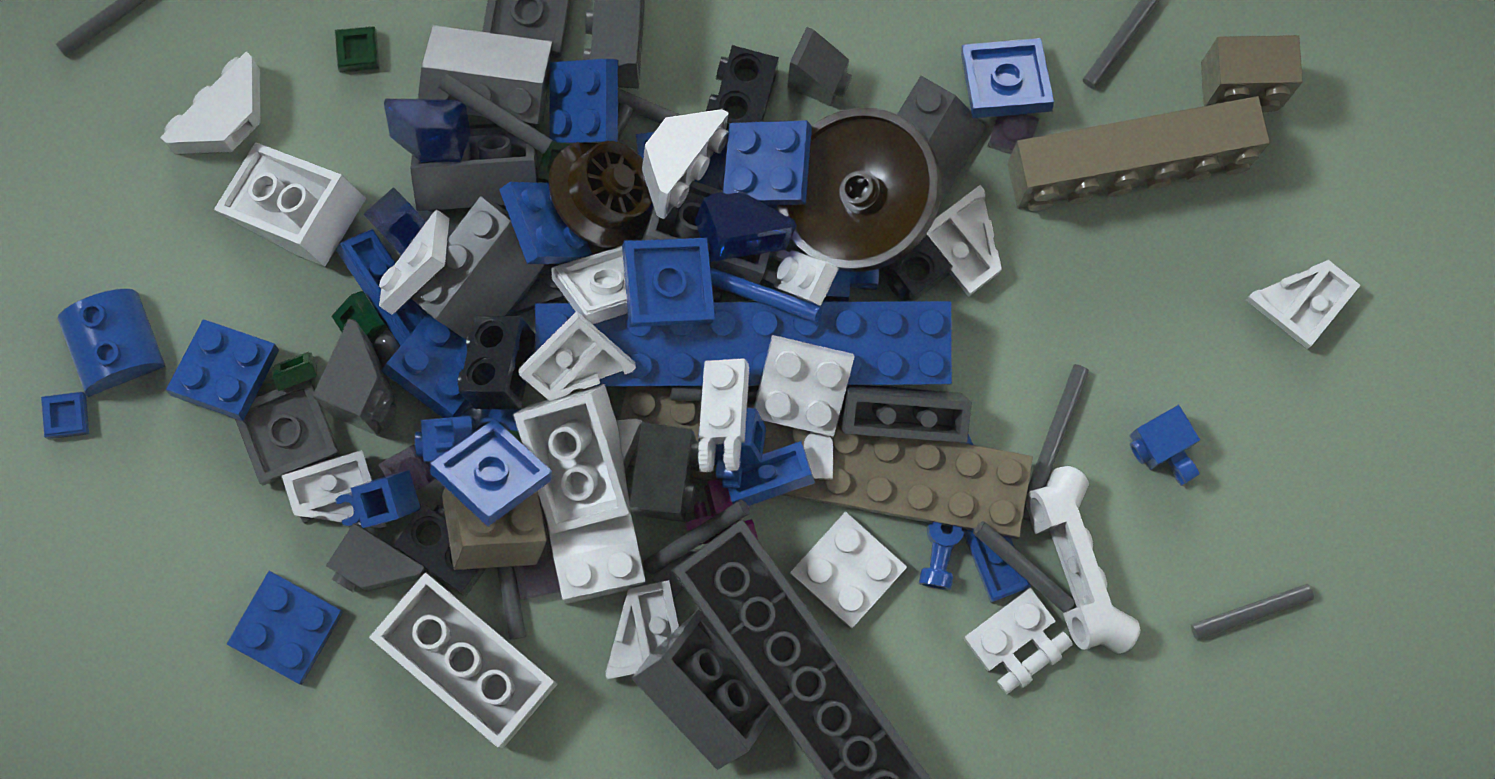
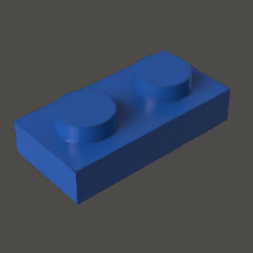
M800 441L763 454L761 465H741L740 487L728 488L733 504L743 500L750 506L814 484L815 481L802 442Z

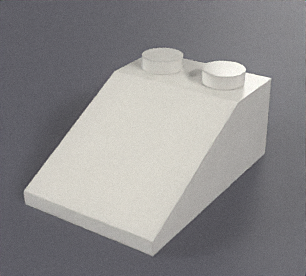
M255 142L214 210L218 214L291 253L325 267L365 202L366 197L339 173Z
M605 384L573 392L553 401L545 400L530 404L513 414L522 444L552 470L551 481L538 490L551 534L631 513L617 422Z
M631 513L551 534L549 529L562 600L565 604L623 592L630 588L646 585Z

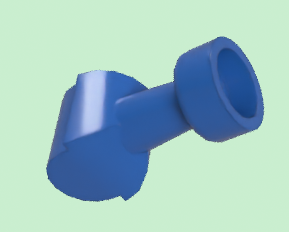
M933 522L927 527V537L932 543L930 568H923L921 570L918 584L942 590H951L953 574L947 571L953 547L963 538L965 532L962 531V527L942 525L943 523Z

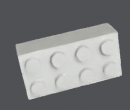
M426 572L369 637L500 749H503L557 686L554 680Z

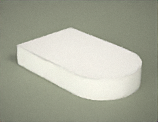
M812 432L804 441V449L813 478L833 479V441L828 435Z

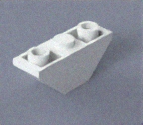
M247 51L240 58L236 57L230 60L223 68L222 76L212 86H206L201 89L195 96L193 105L183 115L179 114L168 122L164 130L165 133L160 138L173 153L233 152L260 124V69Z
M719 109L666 117L647 141L644 149L642 171L658 217L665 219L674 206L679 208L683 204L689 192V185L694 179L699 181L704 176L713 153L719 154L724 149L728 141L729 132L726 130L728 112Z

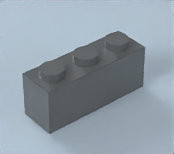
M847 385L838 418V426L845 434L967 443L972 402L965 395L958 392L871 385Z

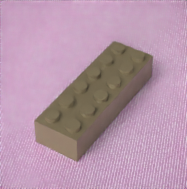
M1259 96L1017 140L1007 164L1017 209L1029 207L1030 211H1041L1052 207L1053 202L1068 199L1069 204H1078L1091 200L1093 198L1092 195L1108 192L1109 197H1116L1130 193L1132 187L1147 185L1149 190L1169 186L1171 180L1186 178L1187 182L1205 180L1211 176L1210 173L1225 170L1226 175L1240 174L1250 169V166L1259 158V155L1269 145L1270 141Z

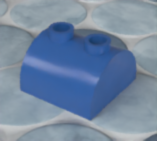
M133 289L109 290L86 297L68 306L58 315L57 319L85 395L88 397L166 367L140 296Z

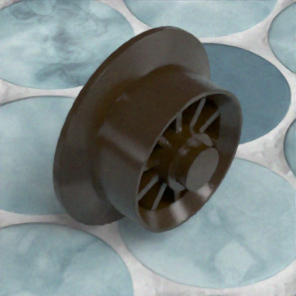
M616 141L600 143L576 142L560 151L550 168L549 190L554 207L567 227L583 240L600 247L616 248L622 246L624 241H633L642 232L647 220L644 212L652 203L642 171L643 159L633 149Z

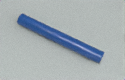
M710 267L711 283L713 286L815 323L819 321L823 309L821 306Z

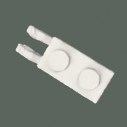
M773 246L770 255L775 260L781 262L778 267L777 273L765 270L762 279L787 294L821 306L839 268L826 261L793 250L787 252Z
M746 359L704 362L699 429L700 442L698 448L699 469L702 472L713 471L716 444H724L725 452L723 458L726 470L737 471L739 468L741 443L745 441L749 364Z

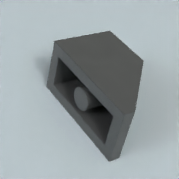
M806 27L790 61L787 87L831 106L836 95L843 98L852 79V75L847 73L849 59L815 30Z
M354 523L326 565L336 572L332 580L352 593L357 586L368 592L419 580L425 572L427 574L429 572L422 565Z

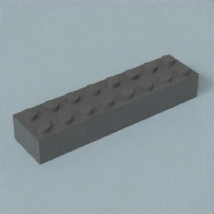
M743 520L736 522L671 570L822 779H931Z

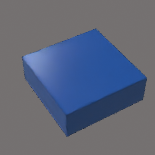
M84 392L41 397L45 438L55 439L90 434L87 397Z

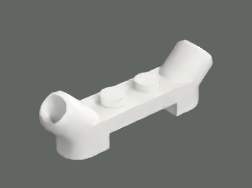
M1064 466L1056 468L1052 472L1046 487L1029 491L1026 498V507L1035 534L1050 530L1077 608L1063 613L1070 635L1075 644L1082 650L1101 644L1116 654L1127 652L1135 645L1141 630L1138 620L1112 606L1106 589L1107 579L1105 573L1098 567L1092 550V536L1088 529L1084 527L1078 509L1089 486L1088 479L1082 471L1074 467Z

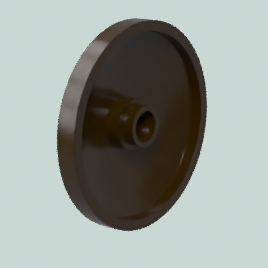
M877 108L846 109L833 113L812 125L806 205H778L780 216L789 236L808 256L826 261L839 268L838 270L865 272L876 270L903 258L921 242L929 231L940 205L942 190L941 172L935 153L929 143L904 118Z

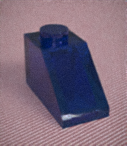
M385 99L384 108L389 134L394 141L421 162H461L471 134L465 104L459 100Z
M394 187L364 213L365 217L400 255L404 253L426 223L422 216Z
M719 192L709 197H704L695 218L701 238H707L710 262L786 250L797 227L795 221L744 192L730 194Z

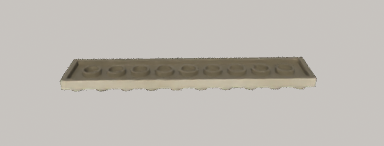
M626 386L619 420L639 419L644 423L693 429L696 440L699 441L701 402L671 401V389L655 386ZM747 403V408H754V405ZM763 421L766 426L763 454L800 441L804 447L806 437L812 432ZM837 422L834 437L830 436L833 441V479H814V484L782 494L783 496L928 523L938 522L943 523L942 525L958 526L974 531L980 522L985 521L999 535L1018 539L1033 456L960 442L845 434ZM638 445L628 467L635 468ZM714 465L712 472H702L701 469L699 472L692 471L691 478L703 481L719 479L716 477L717 465Z

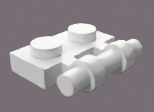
M1031 588L963 637L987 671H990L999 663H1002L1007 669L1008 673L997 681L1005 694H1009L1018 686L1024 688L1033 681L1032 675L1048 663L1053 666L1062 659L1061 654L1073 645L1065 632H1061L1052 640L1048 639L1043 630L1053 624L1055 619ZM1031 640L1038 651L1020 663L1013 653Z

